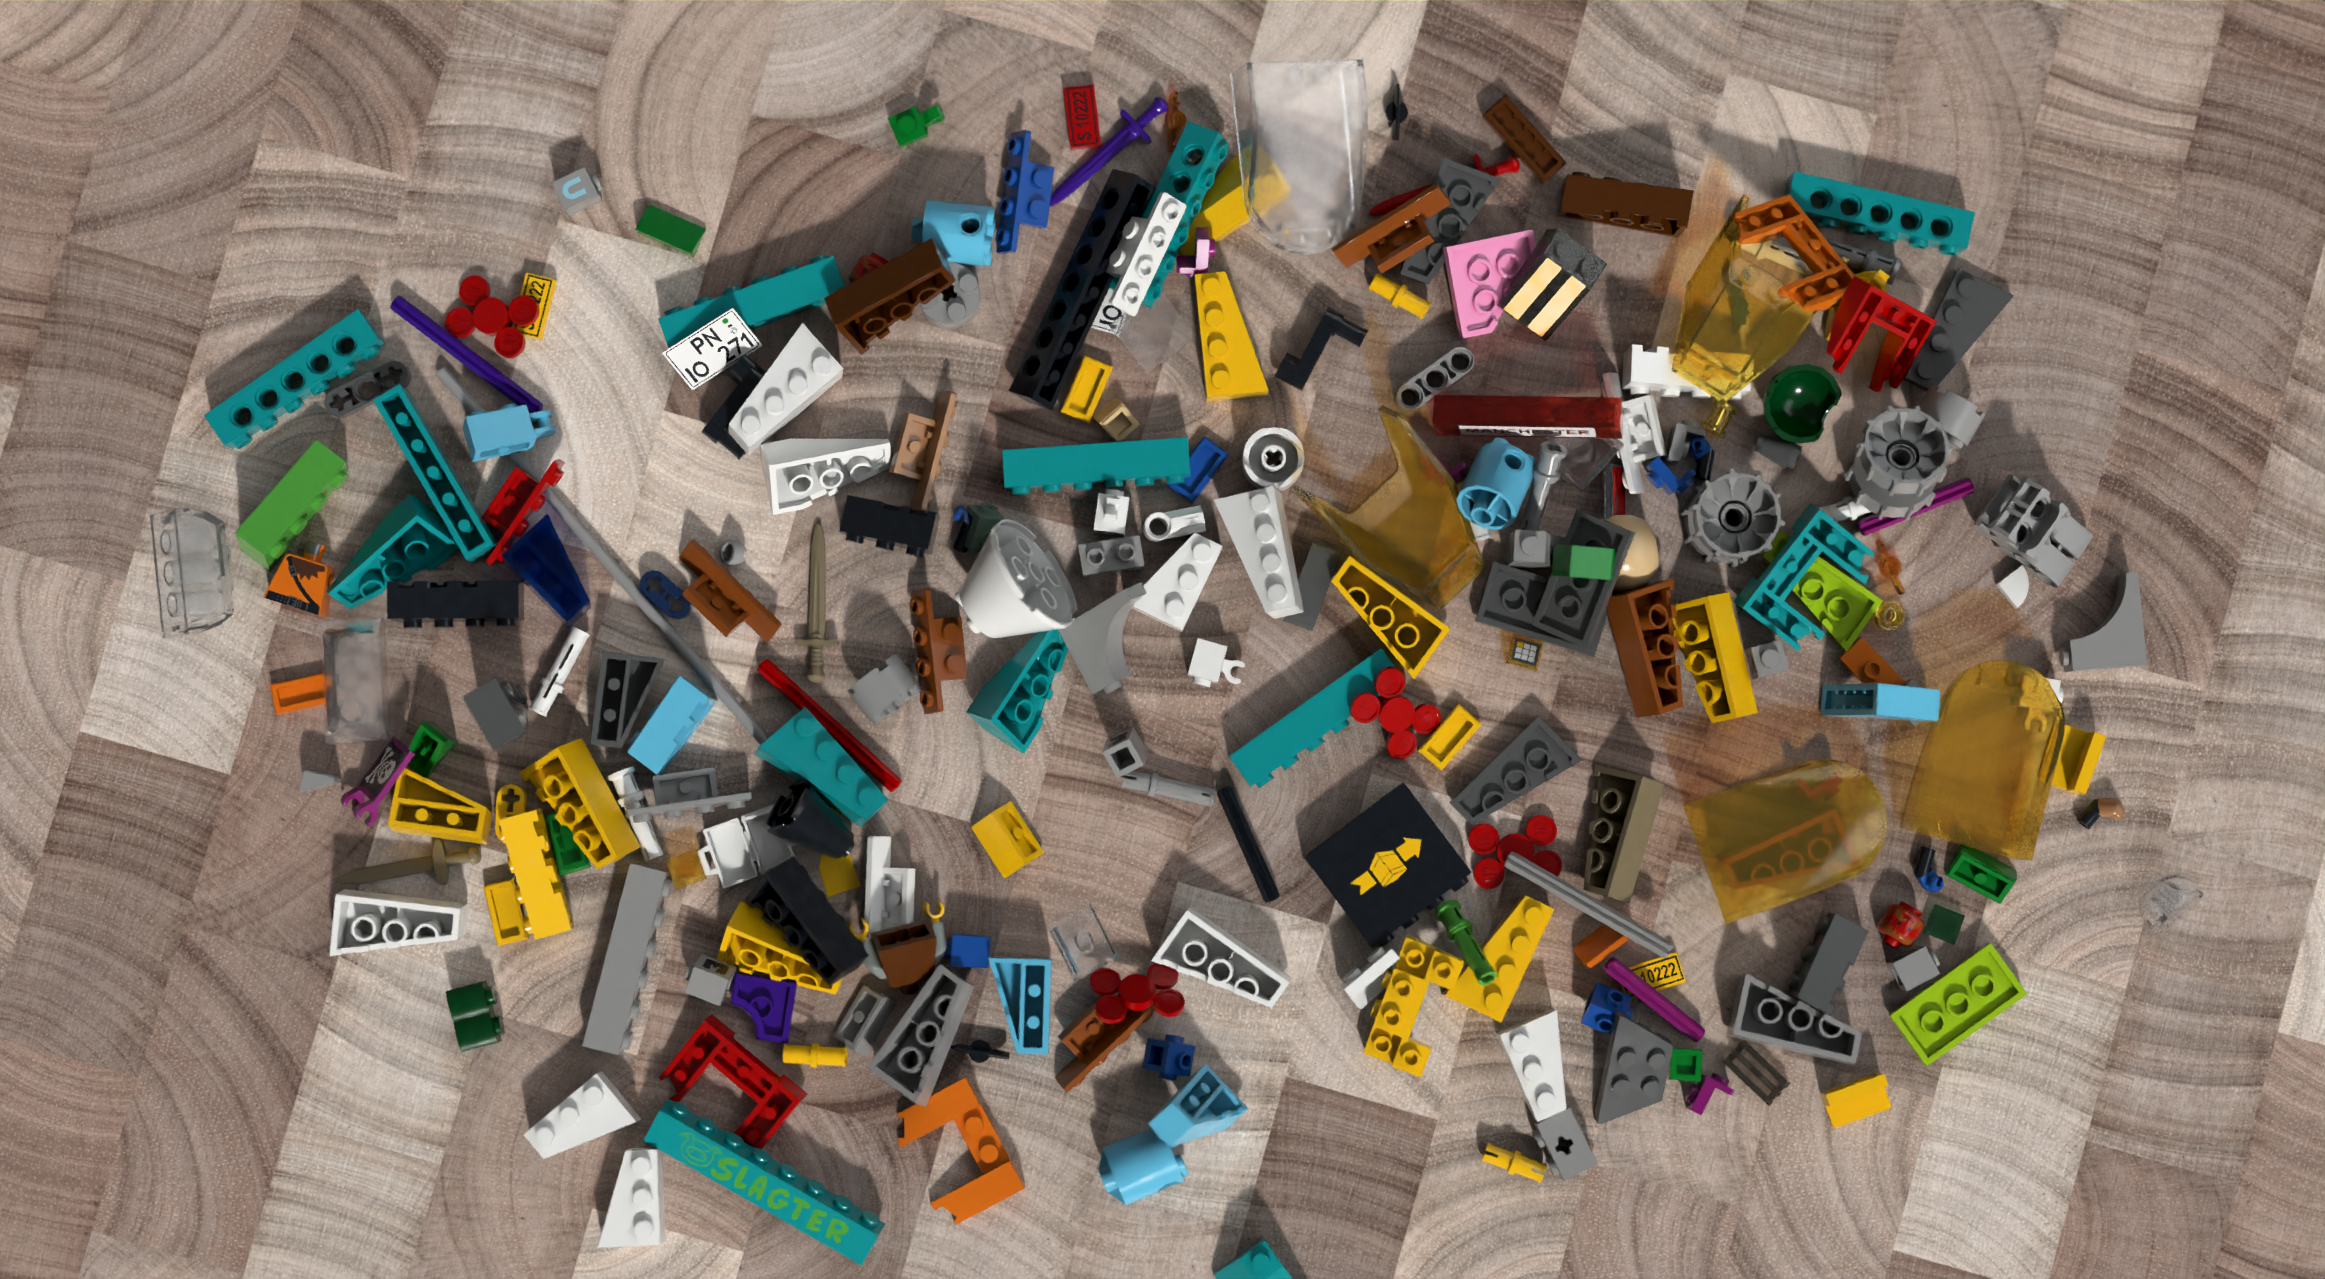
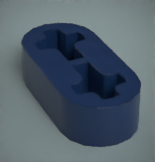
M655 570L648 571L640 579V589L643 594L668 616L680 620L686 618L692 611V604L682 596L684 591L663 573ZM660 577L662 579L659 585L666 591L663 595L656 590L648 591L650 585L647 581L650 578L656 580ZM669 595L677 600H680L682 597L684 598L682 605L685 609L683 612L676 610L672 613L673 605L667 600Z

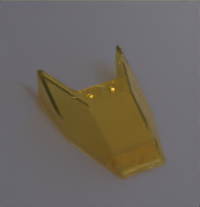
M1744 194L1725 219L1686 285L1671 370L1724 404L1790 352L1817 312L1804 311L1802 306L1787 296L1785 298L1781 296L1777 291L1786 283L1742 256L1741 245L1737 240V235L1739 234L1738 225L1732 221V217L1736 212L1747 209L1749 197ZM1841 258L1845 262V264L1848 263V258Z
M1382 405L1378 411L1396 460V470L1354 510L1348 513L1337 509L1297 485L1292 490L1363 566L1442 610L1485 569V565L1470 522L1458 509L1457 497L1459 491L1456 482L1401 414Z

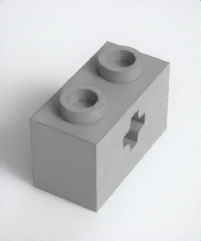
M1140 535L1078 545L1083 578L1144 569Z
M1566 1106V1110L1539 1122L1533 1121L1536 1129L1531 1132L1539 1148L1545 1146L1550 1158L1546 1159V1163L1554 1177L1559 1175L1565 1181L1598 1164L1570 1107ZM1559 1137L1570 1141L1566 1144L1567 1151L1565 1152L1559 1148L1555 1149V1146L1559 1144L1557 1139Z

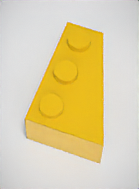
M405 768L396 780L388 826L397 833L487 845L493 814L486 807Z

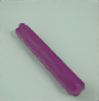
M1964 478L1933 490L1936 495L1931 505H1924L1919 511L1913 513L1911 517L1974 493V485L1971 479ZM1873 514L1858 520L1857 527L1860 534L1865 536L1904 521L1905 518L1883 517L1879 520L1878 515Z
M1611 957L1605 963L1603 969L1606 973L1693 1042L1700 1041L1706 1031L1701 1025L1617 958Z

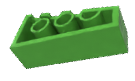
M315 440L235 532L241 551L271 572L315 513L322 509L335 488L338 489L348 477L346 461L318 440Z

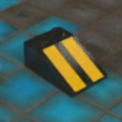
M1560 228L1547 229L1497 306L1538 337L1547 341L1591 290L1607 266V263Z

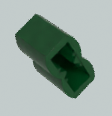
M482 981L446 991L447 1002L461 1052L502 1041L501 1035L505 1034V1029L501 1016L496 1017L493 1004H497V997L493 986H488L487 981Z

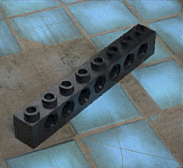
M1116 169L1111 171L1009 389L1011 393L1028 403L1049 410L1054 408L1114 278L1106 272L1110 264V256L1117 249L1122 239L1125 225L1132 216L1143 217L1156 187L1138 175Z

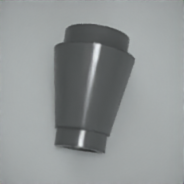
M1760 434L1754 451L1784 469L1786 467L1794 469L1803 446L1783 438Z

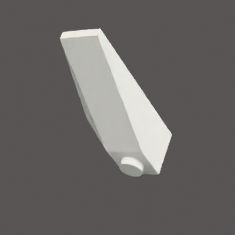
M790 438L760 444L762 469L773 515L805 509L813 505L812 500L827 493L829 496H832L839 492L838 488L852 481L856 483L862 482L889 469L891 465L889 439Z

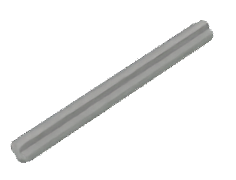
M1511 852L1505 860L1504 866L1662 958H1666L1673 948L1672 942L1517 853Z

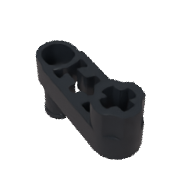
M1328 307L1301 359L1287 352L1274 377L1302 391L1331 336L1334 337L1336 334L1360 347L1368 329H1364L1345 319L1344 314Z
M743 355L727 375L738 386L702 430V433L715 444L719 442L739 460L746 452L728 433L729 423L766 373L765 370L746 355Z

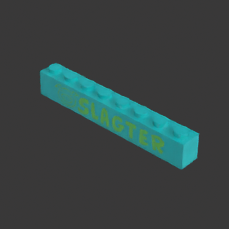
M669 1099L666 1101L643 1140L861 1266L885 1226V1223L880 1221L879 1217L874 1213L863 1211L854 1206L848 1198L831 1193L820 1182L809 1180L798 1174L794 1167L788 1164H781L772 1159L766 1151L759 1148L754 1149L744 1143L740 1136L723 1131L716 1127L712 1120L697 1116L680 1102H673Z

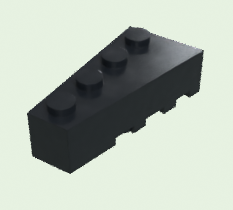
M387 581V619L403 623V628L407 629L422 628V623L434 622L435 628H452L453 622H465V627H484V621H497V626H516V620H524V583L520 581H475L474 584H469V582L447 581L443 582V585H437L436 582L414 581L412 585L405 586L399 584L398 581Z
M794 856L766 872L744 900L751 908L757 905L765 913L762 919L769 926L776 924L784 932L783 939L790 947H799L803 951V959L830 986L858 969L869 956L862 942L852 934L846 926L843 917L837 914L827 901L824 892L818 889L808 876L805 867L800 865Z

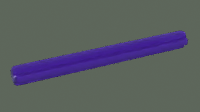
M397 296L391 303V310L518 406L527 405L529 413L542 410L543 403L402 296Z

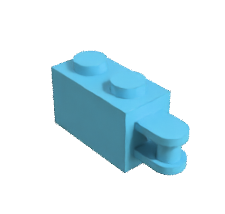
M507 404L496 411L477 410L465 417L463 431L472 462L532 450L536 439L549 437L557 432L555 426H552L550 422L552 417L551 411L544 410L529 413L527 405ZM538 422L539 428L534 429L532 423Z

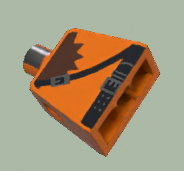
M308 540L302 557L287 553L263 598L327 618L331 600L327 589L334 581L335 568L321 564L326 546Z

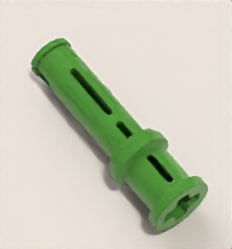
M1453 899L1441 903L1435 909L1434 916L1436 920L1444 925L1446 937L1448 940L1456 943L1468 966L1474 973L1477 982L1482 986L1492 983L1495 980L1494 977H1497V973L1472 934L1473 926L1462 915L1460 903Z

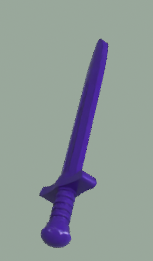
M1155 97L1150 108L1148 107L1135 120L1126 110L1122 109L1120 115L1128 123L1054 191L1050 198L1049 207L1060 203L1070 196L1138 136L1143 138L1145 144H1151V138L1143 130V127H1146L1157 115L1168 111L1166 100L1162 97Z

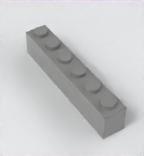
M630 863L586 1028L583 1047L614 1055L623 1054L624 1049L629 1050L633 1039V1032L629 1031L631 1021L638 1018L641 1008V1001H638L637 998L640 988L645 989L649 978V971L645 970L648 958L653 959L657 947V940H653L656 927L661 928L665 917V910L661 909L664 897L669 898L673 886V880L669 879L671 872Z

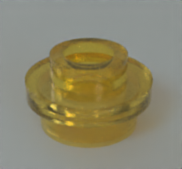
M1894 600L1883 601L1875 612L1876 624L1886 631L1898 629L1903 625L1906 618L1903 606ZM1890 610L1891 617L1886 620V614Z

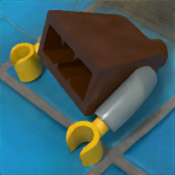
M936 901L937 909L934 914L930 913L928 902H924L922 905V912L930 918L931 924L928 919L870 933L871 939H868L866 935L869 928L863 918H861V921L864 924V928L861 932H854L852 924L849 922V930L862 942L865 951L869 955L864 961L866 968L877 978L887 979L890 987H900V991L905 995L915 994L919 990L918 982L930 979L934 973V966L938 965L946 951L944 924L940 922V917L944 913V905L940 901Z

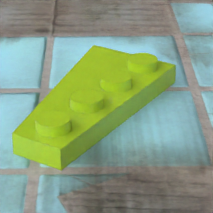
M1782 530L1778 531L1770 543L1772 549L1767 552L1764 551L1762 554L1769 564L1790 539V536ZM1819 556L1792 589L1845 651L1849 650L1883 602L1879 597Z

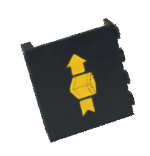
M1404 782L1303 857L1371 948L1376 944L1378 947L1388 944L1395 938L1392 932L1400 926L1404 930L1409 928L1420 919L1417 913L1425 907L1429 911L1434 909L1444 901L1441 895L1449 889L1456 892L1469 882L1466 876L1472 873Z

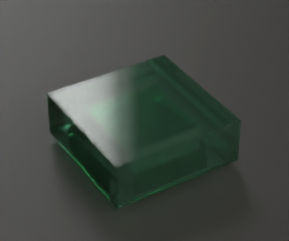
M1934 904L1923 933L1955 945L1965 915Z

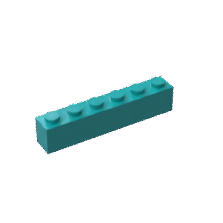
M820 255L809 260L810 264L801 268L798 265H792L780 271L781 275L769 278V275L761 276L752 280V285L741 289L740 286H733L722 291L723 295L714 299H711V296L702 297L695 300L692 307L683 310L682 307H675L665 311V316L658 318L668 348L731 308L737 312L749 329L753 330L826 304L825 297L834 293L837 289L845 287L834 256Z
M399 384L373 399L465 559L475 563L492 553L498 544L484 519L481 518L479 510L408 389Z
M1188 437L1002 450L1004 487L1006 490H1012V495L1030 494V489L1043 488V493L1061 492V486H1074L1075 491L1091 490L1092 484H1104L1105 488L1123 487V482L1135 481V486L1154 485V480L1166 479V484L1185 483V478L1191 477Z
M1382 648L1229 756L1249 787L1256 783L1258 788H1261L1274 778L1271 772L1279 766L1286 770L1300 759L1296 754L1305 748L1309 752L1313 751L1325 742L1322 738L1324 734L1330 730L1336 734L1348 726L1350 723L1347 718L1351 716L1349 706L1357 694L1370 692L1376 697L1380 695L1374 688V679L1377 673L1383 668L1395 667Z

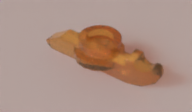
M1173 91L1167 100L1168 111L1164 120L1167 127L1168 152L1174 151L1179 141V132L1186 125L1184 113L1178 111V106L1181 103L1178 101L1177 91Z
M1877 539V552L1881 557L1878 566L1879 572L1885 578H1890L1893 587L1899 595L1905 594V589L1898 576L1902 569L1901 562L1895 556H1890L1881 540Z

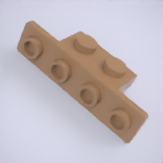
M941 391L939 393L933 419L909 412L904 413L889 472L916 480L910 503L911 510L926 512L933 501L934 492L932 487L935 478L941 470L940 457L942 449L949 440L948 426L950 419L954 416L957 409V402L955 401L957 393L951 391Z

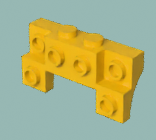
M1407 934L1399 955L1400 959L1397 960L1394 971L1387 969L1381 987L1386 989L1383 1000L1376 999L1370 1016L1376 1019L1363 1053L1392 1064L1391 1067L1421 1078L1432 1046L1419 1042L1409 1036L1430 982L1454 991L1465 960Z

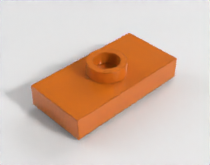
M1862 637L1838 658L1861 684L1880 683L1901 686L1905 682Z

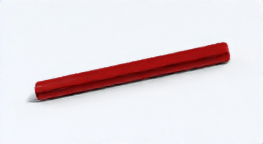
M765 659L758 666L757 671L799 710L806 707L836 742L885 788L893 792L900 786L902 780L772 661Z

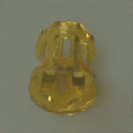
M1716 398L1712 401L1714 406L1707 420L1702 421L1700 427L1716 437L1725 438L1727 435L1725 430L1732 416L1737 415L1739 410L1728 402Z

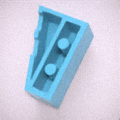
M679 676L667 690L661 704L656 705L647 717L649 721L643 730H637L628 742L631 747L627 753L655 774L662 775L716 704L717 700L689 679Z
M989 957L988 959L1016 1053L1048 1055L1052 959Z

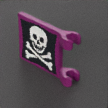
M393 736L359 785L341 797V804L346 806L349 800L356 799V804L352 807L354 817L359 819L363 812L369 811V817L364 822L368 826L374 824L377 819L378 805L415 753ZM365 795H366L370 800L364 802Z

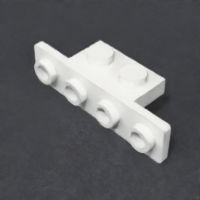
M1166 192L1159 194L1148 219L1131 217L1123 229V236L1117 249L1110 256V264L1106 272L1120 279L1109 303L1130 316L1137 314L1186 209L1184 203Z
M1612 372L1602 374L1604 381L1601 383V389L1604 398L1608 399L1610 406L1608 420L1611 428L1615 429L1617 437L1615 451L1623 463L1622 481L1624 487L1629 489L1630 494L1644 493L1645 490L1638 463L1667 455L1654 396L1647 395L1624 402L1618 374Z
M868 836L864 920L869 928L866 934L868 939H871L870 933L913 923L915 869L890 868L891 837Z

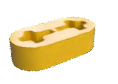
M505 785L498 791L495 832L501 841L499 820L510 815L527 812V793L520 785ZM511 789H514L515 795L520 796V800L513 804V812H510V802L505 801L504 798L505 795L511 793Z

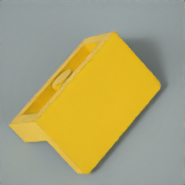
M2063 725L2043 781L2073 794L2085 795L2107 736L2097 732L2088 733L2069 725Z
M1012 801L991 812L972 826L973 832L1003 878L1009 877L1045 853Z
M1876 1072L1820 1092L1831 1126L1837 1128L1890 1109L1891 1103L1885 1087L1889 1085L1885 1074Z

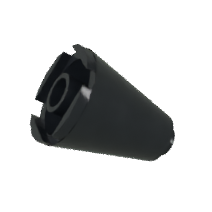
M798 780L791 784L788 788L792 792L787 798L781 795L773 806L767 819V825L771 828L767 829V831L776 837L834 859L848 856L855 845L852 831L808 782Z

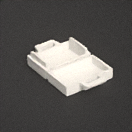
M774 805L741 816V821L739 818H735L703 830L708 845L697 853L705 875L718 874L723 888H728L758 877L759 872L765 874L793 856L796 858L793 847L796 845L795 843L776 837L767 831V829L771 828L767 825V819ZM708 851L711 852L716 867L712 870L705 855V852Z

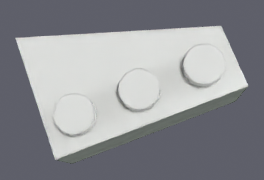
M1194 533L1143 585L1147 594L1142 596L1132 609L1183 632L1223 546Z
M1552 1008L1496 1033L1533 1119L1539 1122L1566 1110L1557 1010Z
M601 1071L591 1077L534 1125L524 1136L540 1156L545 1159L641 1120V1117Z
M656 1147L630 1148L625 1151L597 1248L661 1245L666 1241L663 1156L661 1150Z

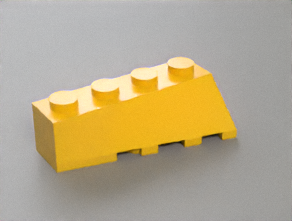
M1730 593L1710 595L1675 604L1676 618H1673L1674 637H1678V644L1685 657L1683 663L1687 672L1691 671L1697 682L1695 686L1696 691L1711 723L1758 713Z
M582 738L557 747L519 772L525 781L530 780L537 788L535 794L542 802L547 801L557 813L555 818L561 826L566 825L573 832V840L597 870L621 860L641 847Z
M740 901L726 927L717 957L718 960L740 967V972L751 975L754 971L770 974V979L781 982L783 979L788 978L796 980L797 985L801 987L837 994L844 978L830 986L803 959V951L799 947H790L783 939L784 932L776 924L769 926L762 919L765 913L755 906L751 908L748 904Z

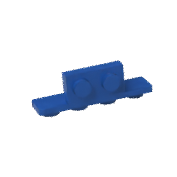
M1028 130L1013 132L1007 144L1009 156L1007 168L1003 175V182L1005 184L1004 195L999 206L1001 214L1000 227L996 233L997 253L999 254L1016 252L1020 224L1039 229L1047 228L1054 167L1028 161L1031 131Z

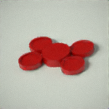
M476 275L467 277L460 285L459 295L465 304L475 307L473 312L464 307H457L451 310L445 320L446 330L454 337L462 339L470 336L475 328L488 336H496L494 346L498 354L510 359L519 356L525 348V336L520 330L509 326L511 321L521 327L532 325L537 320L540 312L537 301L530 296L521 295L513 299L508 306L497 298H489L490 286L484 278Z
M1386 667L1380 670L1374 679L1375 690L1384 698L1379 701L1370 692L1359 693L1352 699L1349 711L1351 716L1359 723H1369L1377 718L1379 724L1391 732L1386 739L1387 752L1396 759H1405L1412 755L1417 745L1415 735L1407 728L1411 725L1420 734H1430L1440 725L1441 714L1430 703L1420 704L1414 709L1413 704L1400 694L1405 687L1403 673L1395 667Z
M1535 816L1526 825V836L1509 834L1500 841L1498 831L1492 825L1483 823L1474 826L1468 835L1470 848L1482 855L1490 854L1496 849L1497 860L1492 858L1482 859L1475 865L1473 870L1475 882L1484 889L1498 887L1504 880V868L1508 869L1504 866V863L1511 852L1517 853L1558 877L1562 870V861L1559 855L1551 850H1542L1534 855L1533 844L1536 846H1546L1554 841L1557 835L1555 822L1548 816Z
M1154 963L1149 967L1147 976L1132 974L1121 980L1120 975L1113 969L1100 968L1095 970L1090 976V988L1094 993L1104 996L1096 1003V1016L1104 1023L1115 1024L1125 1018L1127 1009L1141 1011L1152 1005L1155 1011L1164 1017H1175L1181 1014L1185 1007L1184 996L1179 991L1170 989L1178 981V971L1163 964Z

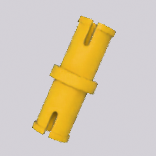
M1380 273L1376 274L1368 289L1391 301V306L1395 308L1399 306L1416 315L1421 320L1432 304L1409 291V287L1405 284L1400 286Z
M812 1043V1046L785 1044L783 1048V1064H810L811 1068H818L819 1065L847 1066V1047L820 1046V1043Z
M1489 1142L1487 1143L1485 1150L1496 1154L1497 1157L1484 1153L1481 1162L1508 1170L1507 1174L1510 1175L1516 1173L1539 1183L1542 1182L1544 1175L1532 1171V1168L1545 1172L1547 1168L1546 1163L1522 1156L1518 1150L1511 1152Z

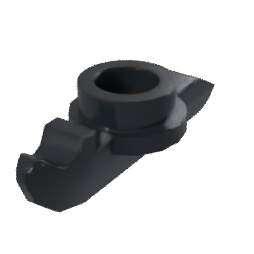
M1399 83L1396 84L1393 92V102L1386 107L1385 111L1386 118L1392 123V140L1399 141L1400 123L1404 122L1408 115L1406 105L1401 102L1402 94Z
M976 1040L971 1045L954 1044L950 1047L957 1052L969 1054L970 1058L977 1063H983L990 1057L1009 1060L1010 1052L991 1049L990 1045L984 1040Z

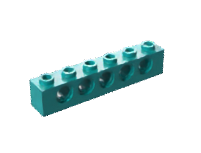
M1189 121L1142 217L1148 219L1161 192L1168 193L1186 205L1184 214L1141 303L1142 306L1150 309L1161 295L1162 285L1167 274L1174 268L1176 255L1181 245L1188 238V230L1194 218L1201 211L1205 194L1212 187L1215 173L1220 163L1225 160L1230 144L1219 132ZM1202 157L1201 161L1195 165L1196 160ZM1189 184L1188 188L1182 192V189ZM1114 277L1109 288L1114 291L1120 278Z
M1795 171L1788 177L1785 196L1790 194L1810 220L1819 221L1818 225L1824 228L1836 229L1837 226L1849 228V233L1864 236L1867 235V232L1879 235L1878 239L1882 241L1897 242V239L1908 241L1910 247L1927 249V246L1939 248V253L1949 256H1956L1957 253H1961L1968 248L1975 212ZM1812 195L1821 197L1824 203L1822 209H1817L1811 205L1810 197ZM1841 202H1847L1852 205L1853 215L1848 216L1841 211ZM1871 209H1878L1882 212L1883 222H1876L1871 218ZM1905 215L1912 219L1913 229H1906L1902 226L1901 216ZM1932 222L1939 223L1942 226V236H1937L1931 231Z
M357 309L206 413L204 417L224 446L231 449L235 447L237 449L243 448L253 440L251 436L261 429L262 431H267L279 422L277 418L288 412L290 414L300 409L304 405L303 400L310 395L317 396L330 387L328 383L336 377H346L355 370V364L363 359L367 361L378 355L381 351L380 347L385 342L367 316ZM348 339H353V350L350 353L343 354L342 344ZM322 357H327L329 360L328 367L324 371L318 372L316 369L317 361ZM301 374L303 377L302 385L298 389H292L291 379L295 375ZM271 392H276L277 402L273 406L267 407L265 404L266 396ZM245 410H250L252 414L250 422L241 425L239 420L241 413Z

